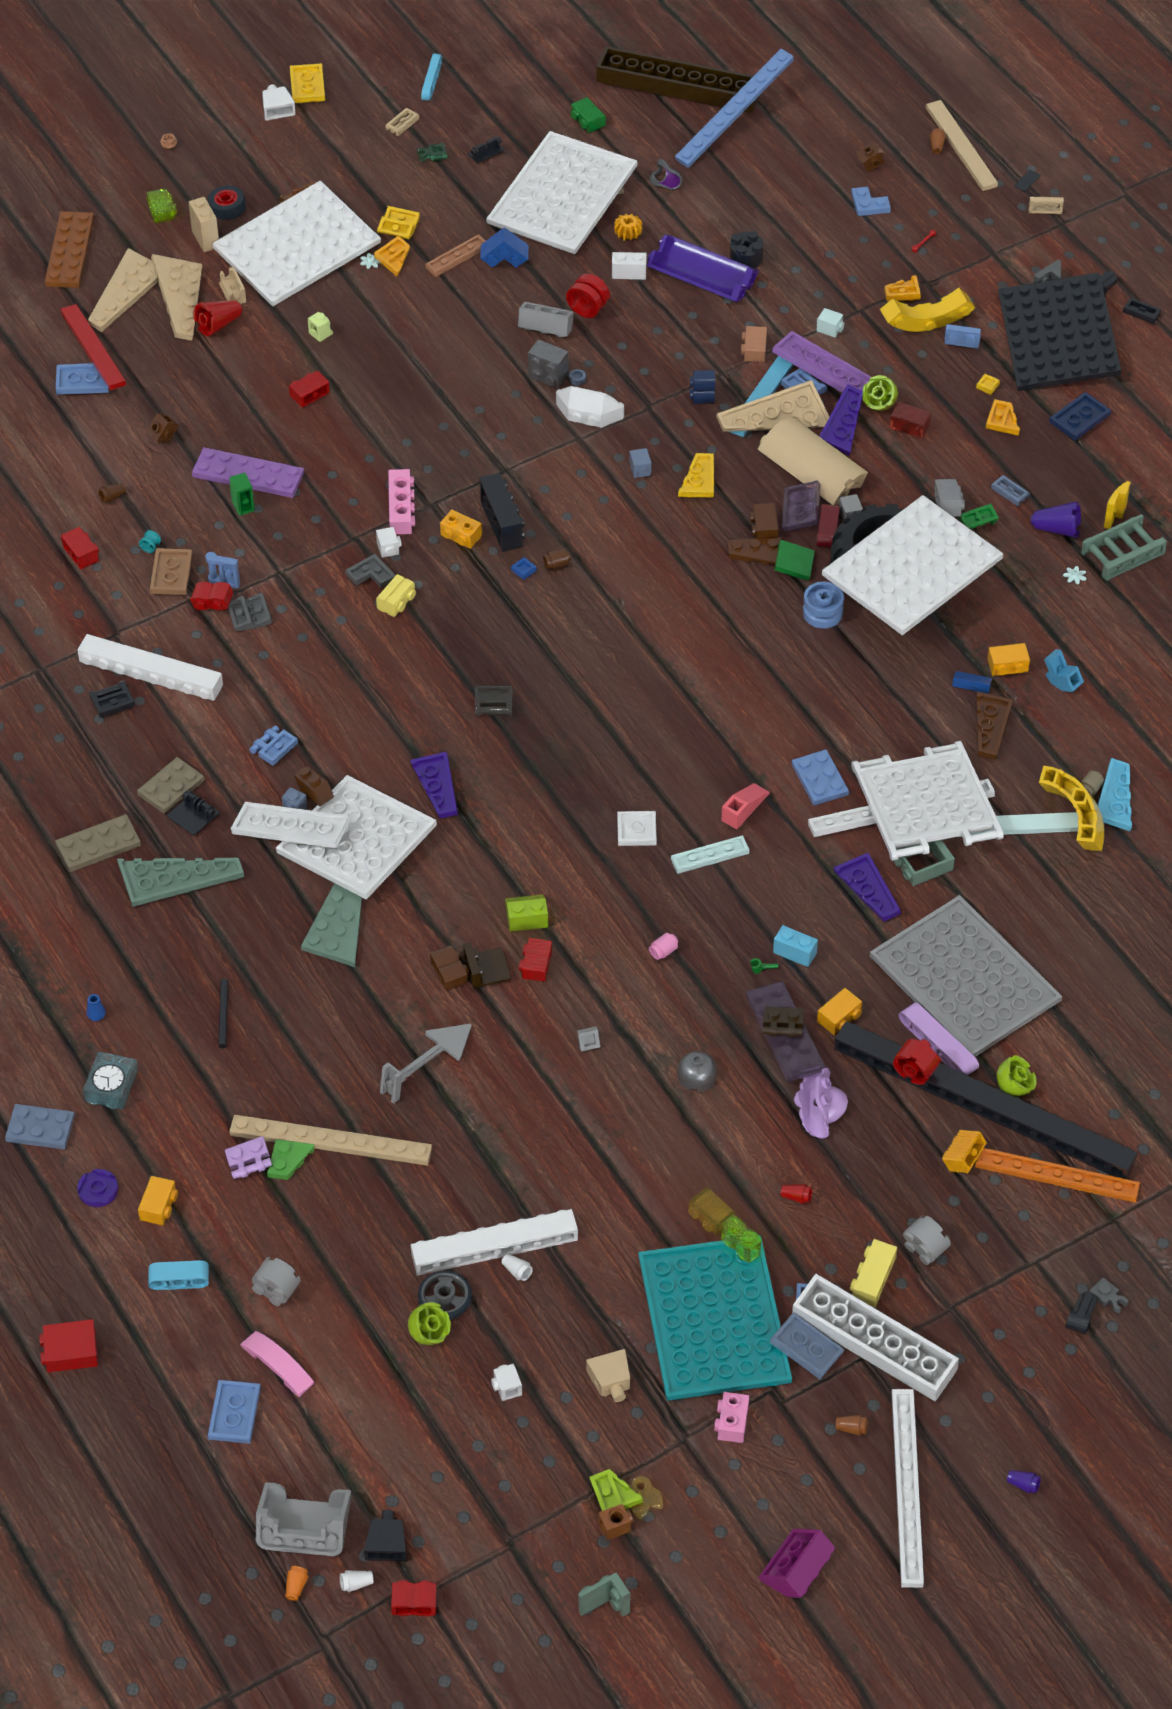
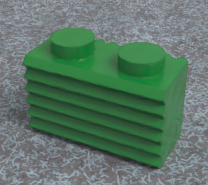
M588 97L571 104V117L577 120L582 129H586L588 133L606 126V115Z
M246 473L231 476L229 478L231 499L238 515L241 516L254 512L253 487Z

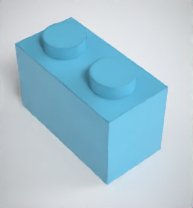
M782 925L774 938L773 953L809 967L817 954L818 939Z

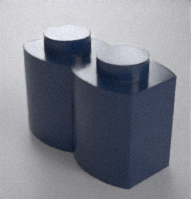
M714 370L693 371V376H690V387L693 388L689 389L690 399H693V404H714Z

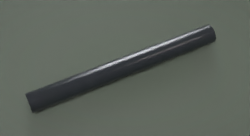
M227 979L220 981L219 1048H225L227 1041Z

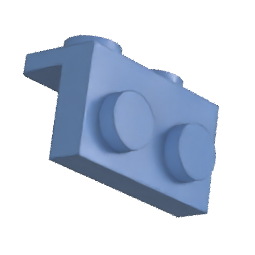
M947 324L944 344L979 348L981 329Z

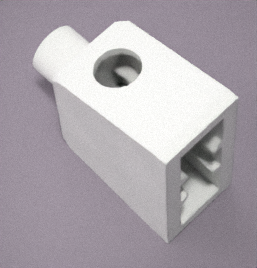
M270 85L267 90L263 91L265 121L295 115L294 100L285 87L277 88L276 85Z

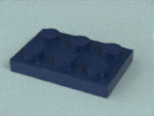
M1084 392L1051 416L1049 423L1076 441L1110 416L1111 409L1087 392Z

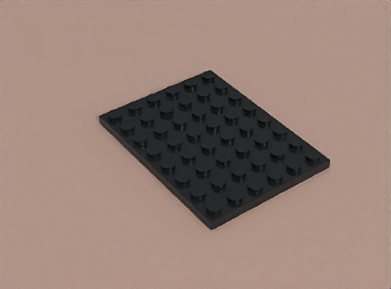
M1100 273L998 289L1018 391L1121 375L1120 362Z

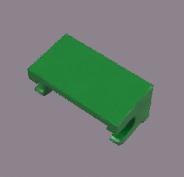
M990 503L962 513L957 520L969 529H973L987 523L993 525L999 517Z

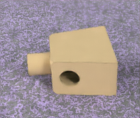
M625 1349L586 1360V1371L600 1395L603 1397L612 1395L614 1402L623 1401L626 1398L624 1391L630 1388V1375Z

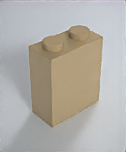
M205 197L189 201L192 232L203 252L213 250L212 243L219 240L217 218Z

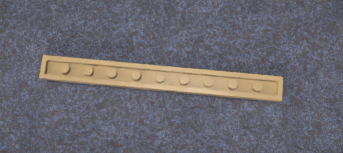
M234 1115L229 1131L230 1136L256 1139L263 1136L265 1141L275 1142L276 1139L309 1143L314 1144L315 1149L427 1166L432 1151V1144Z

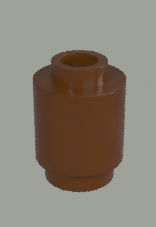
M563 547L543 555L546 569H556L568 565L569 560H571L569 551Z

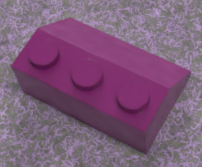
M792 1529L758 1578L786 1597L801 1598L807 1592L813 1579L819 1575L820 1569L830 1559L835 1547L821 1530Z

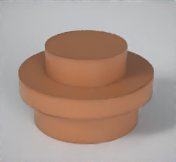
M173 134L162 136L160 141L162 147L171 149L177 145V139Z

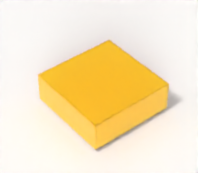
M984 374L976 384V389L992 395L999 386L1000 380Z

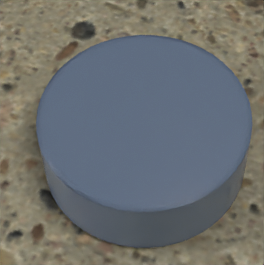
M580 369L572 370L569 373V382L575 386L583 385L586 382V373Z

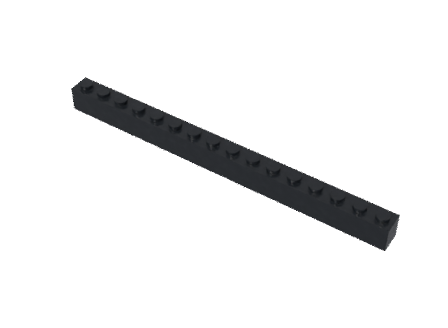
M846 1021L835 1038L834 1050L1114 1177L1127 1179L1135 1165L1137 1152L1131 1148L1115 1143L1112 1139L1104 1138L1092 1130L1084 1129L1074 1122L1064 1120L1056 1114L1044 1111L1036 1105L1024 1102L1018 1097L1004 1093L1001 1089H995L983 1081L975 1080L963 1072L951 1069L945 1064H939L925 1084L917 1085L910 1082L911 1078L908 1076L903 1078L893 1066L894 1057L902 1046L892 1040L884 1039L874 1032L864 1030L856 1024Z

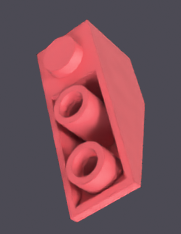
M753 783L733 794L722 806L721 821L738 829L770 792Z

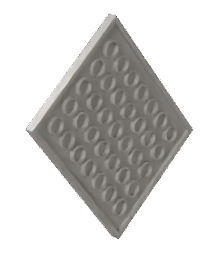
M960 895L870 951V957L914 1002L920 1004L974 1057L1062 1000V995Z

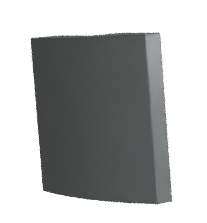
M262 592L248 599H245L242 595L231 600L228 609L236 631L251 630L273 623Z

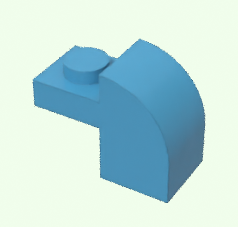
M1055 649L1044 659L1049 670L1045 674L1046 677L1060 690L1073 692L1084 682L1078 666L1067 665L1061 650Z

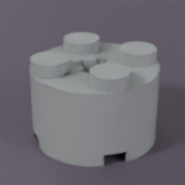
M921 1215L903 1233L907 1241L904 1243L905 1247L911 1253L916 1251L920 1255V1260L925 1265L932 1263L950 1247L951 1242L948 1236L943 1237L940 1233L943 1229L929 1216L923 1217Z
M267 1257L252 1277V1290L258 1295L263 1294L269 1298L273 1305L280 1306L281 1303L287 1302L301 1279L299 1275L297 1278L293 1274L295 1270L286 1262L277 1258L272 1261L270 1260L271 1257Z

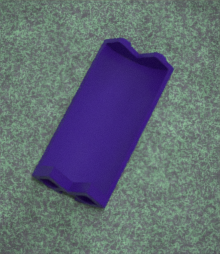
M664 235L660 239L659 250H653L647 259L648 267L735 302L740 301L745 296L746 289L750 290L759 271L672 235Z

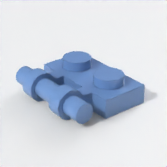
M275 725L271 729H267L264 732V736L260 739H256L249 750L252 754L259 751V757L274 766L298 744V738L284 729L278 734L280 729Z

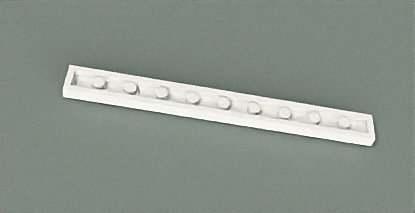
M989 779L981 780L980 783L987 798L995 797V791ZM869 806L808 819V826L814 837L876 823Z
M892 1389L901 1587H923L914 1390Z

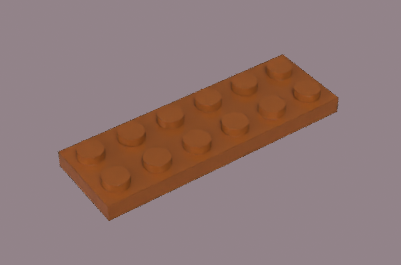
M60 211L45 278L46 287L79 288L94 221L93 213Z

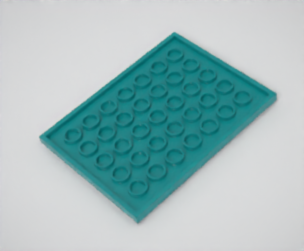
M761 1235L638 1252L666 1401L792 1383L787 1355L769 1342L781 1326Z

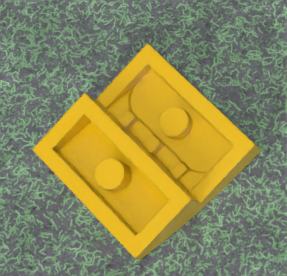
M388 206L385 216L381 218L377 232L410 239L421 217L420 213Z
M1131 482L1123 483L1110 497L1107 503L1104 528L1110 529L1115 517L1123 518L1127 507Z

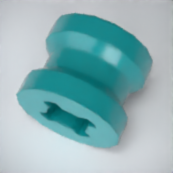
M148 530L145 532L144 538H141L139 541V546L145 552L153 553L156 546L160 544L161 537L156 532Z

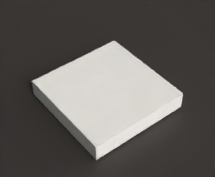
M655 811L617 812L618 846L656 845Z

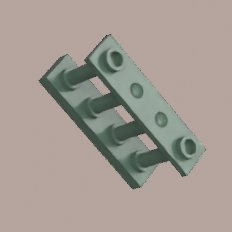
M1142 514L1083 541L1081 554L1085 555L1092 552L1104 565L1102 577L1105 581L1165 554L1167 541L1163 537L1153 540L1142 528L1144 519ZM1136 531L1147 545L1138 547L1129 537V534ZM1121 538L1132 551L1124 554L1113 541ZM1107 545L1118 558L1109 561L1098 548Z

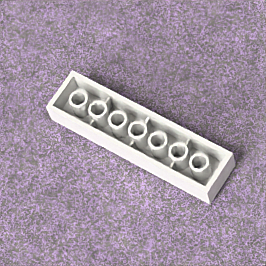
M817 1274L814 1275L793 1304L794 1313L828 1338L935 1402L958 1370L959 1358Z

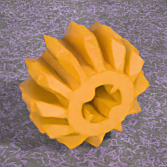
M625 213L624 216L619 215V218L615 220V234L618 235V238H623L624 241L626 239L632 241V238L638 239L642 232V220L638 216H633V214L627 215Z

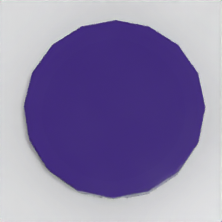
M95 1169L90 1173H85L77 1185L79 1198L84 1204L91 1207L108 1205L115 1199L119 1189L115 1176L104 1169Z

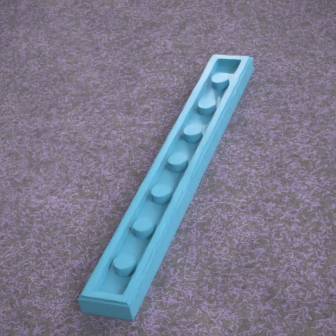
M778 356L745 403L774 394L780 386L781 380L788 375L794 364ZM728 431L744 437L747 431Z

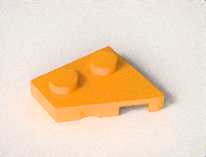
M397 236L374 252V257L395 276H398L410 250V245Z
M916 275L911 276V280L904 282L902 279L896 283L888 284L884 288L886 301L891 299L896 301L920 300L921 297Z
M994 399L986 428L1019 436L1020 428L1016 423V415L1013 413L1012 403Z

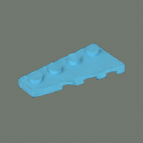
M1111 758L1098 807L1102 814L1103 823L1130 831L1132 828L1130 817L1131 792L1129 791L1130 764Z

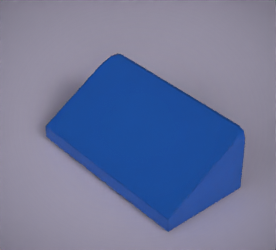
M956 671L952 686L989 694L992 678Z

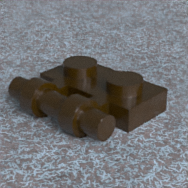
M764 1006L762 1034L770 1035V1037L785 1035L788 1038L802 1036L804 1008Z

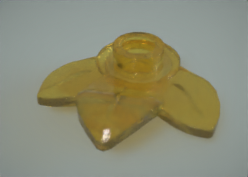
M638 1476L633 1479L630 1488L637 1494L639 1493L643 1499L642 1503L631 1507L634 1515L638 1519H642L647 1514L650 1506L662 1509V1494L658 1489L652 1487L651 1481L644 1476ZM640 1483L645 1484V1488L643 1490L637 1489V1486Z

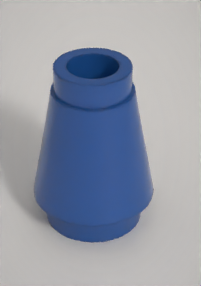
M92 994L88 997L86 1015L92 1021H100L105 1016L106 1009L99 996Z

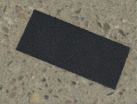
M1029 170L1014 187L1026 191L1041 175Z

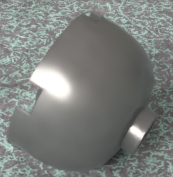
M702 1051L687 1053L681 1058L677 1068L678 1081L684 1088L690 1091L691 1089H697V1092H702L714 1085L717 1077L715 1061L711 1056Z

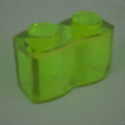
M166 188L146 192L148 206L155 223L175 219L174 214H177L175 204H172L171 192L168 193Z
M731 1215L722 1223L721 1238L728 1247L735 1249L740 1258L751 1262L760 1255L761 1238L755 1231L747 1228L740 1218Z

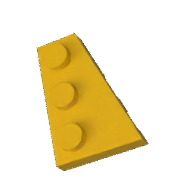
M714 453L695 454L689 472L684 478L682 487L679 489L678 497H714Z

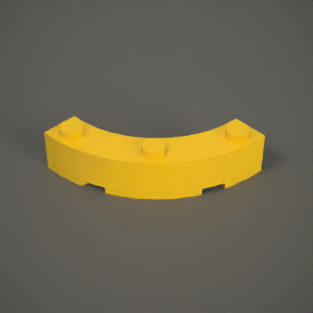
M957 288L952 293L941 298L942 301L935 304L925 303L909 307L907 304L891 299L880 310L886 321L893 327L905 331H930L967 316L975 309V306L969 296L962 289Z
M1043 766L1039 784L1046 792L1058 794L1071 801L1077 811L1079 819L1076 841L1084 850L1102 851L1104 823L1094 798L1075 777L1065 773L1063 770Z

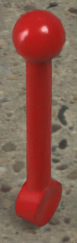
M931 230L930 234L919 244L912 246V252H918V248L931 236H935L936 231Z

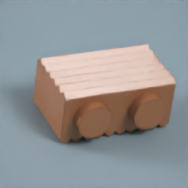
M746 326V332H742V342H745V344L741 345V354H744V361L765 362L767 327Z

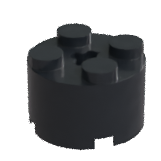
M756 231L733 234L730 241L729 259L756 269L763 261L764 242L762 238L758 236Z

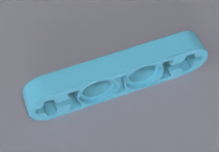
M433 53L422 88V100L431 101L442 64V54Z

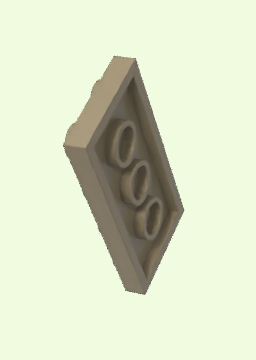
M127 814L55 840L69 872L141 846L140 839Z

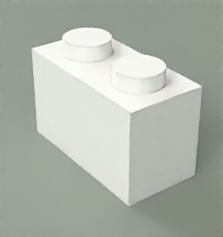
M612 252V279L646 280V253Z

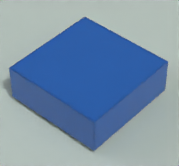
M523 557L511 566V571L525 580L537 571V567Z

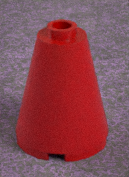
M236 300L200 302L194 306V321H198L200 327L197 328L203 335H213L240 317L242 306Z

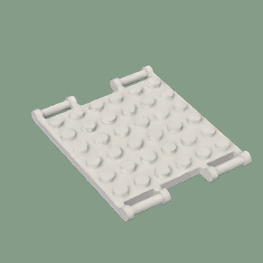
M961 741L935 748L925 747V756L892 762L889 755H884L878 759L863 762L853 761L851 763L852 770L858 779L889 851L891 861L898 860L899 857L919 853L923 855L929 854L927 842L962 836L965 846H969L974 842L995 838L997 840L1003 839L1002 828ZM992 829L994 830V831H990V832H985V833L970 835V834H972V833H977V832H982V831H987V830H992ZM920 844V846H914V847H909V848H904V849L896 850V848H901V847H906V846H911V845Z

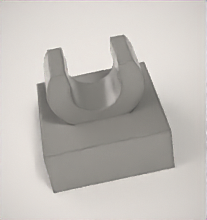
M596 1026L577 1030L581 1051L600 1048L599 1034Z

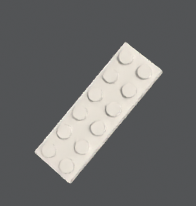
M245 802L231 827L232 834L337 848L350 822V818L348 815Z

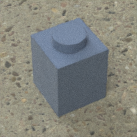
M647 448L630 451L629 463L633 477L651 476V460Z

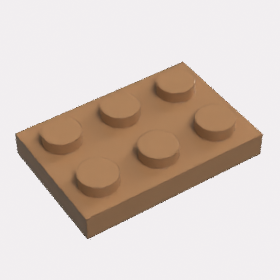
M156 548L150 594L187 595L193 555L191 549Z

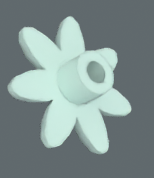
M368 253L367 257H361L363 261L360 265H366L367 269H370L371 265L377 268V263L380 262Z
M1078 566L1073 570L1067 567L1068 573L1063 574L1064 577L1068 578V583L1074 580L1079 585L1080 580H1086V577L1082 576L1086 571H1079Z

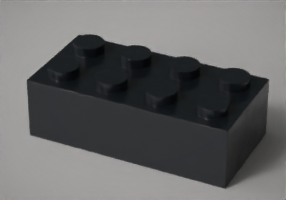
M500 473L480 477V503L501 551L505 552L523 547L525 535L522 527L525 526L522 516L519 517L518 506L513 503L511 491L508 492L506 479H502Z

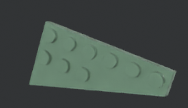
M142 858L134 859V861L117 859L132 907L244 877L239 858H215L214 860H203L202 858H195V860H185V858H154L152 861H142Z
M334 883L301 945V950L355 967L362 897Z

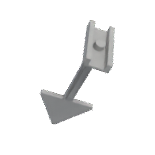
M471 1024L427 1030L425 1035L437 1045L401 1071L397 1070L389 1062L382 1067L380 1093L383 1095L388 1092L392 1095L391 1102L395 1104L400 1100L401 1083L405 1081V1078L442 1051H446L456 1060L460 1061L471 1030Z

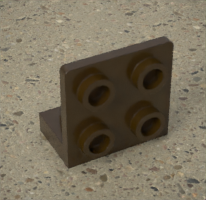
M471 942L463 944L464 960L473 988L511 980L501 947L477 952L476 949L473 950Z

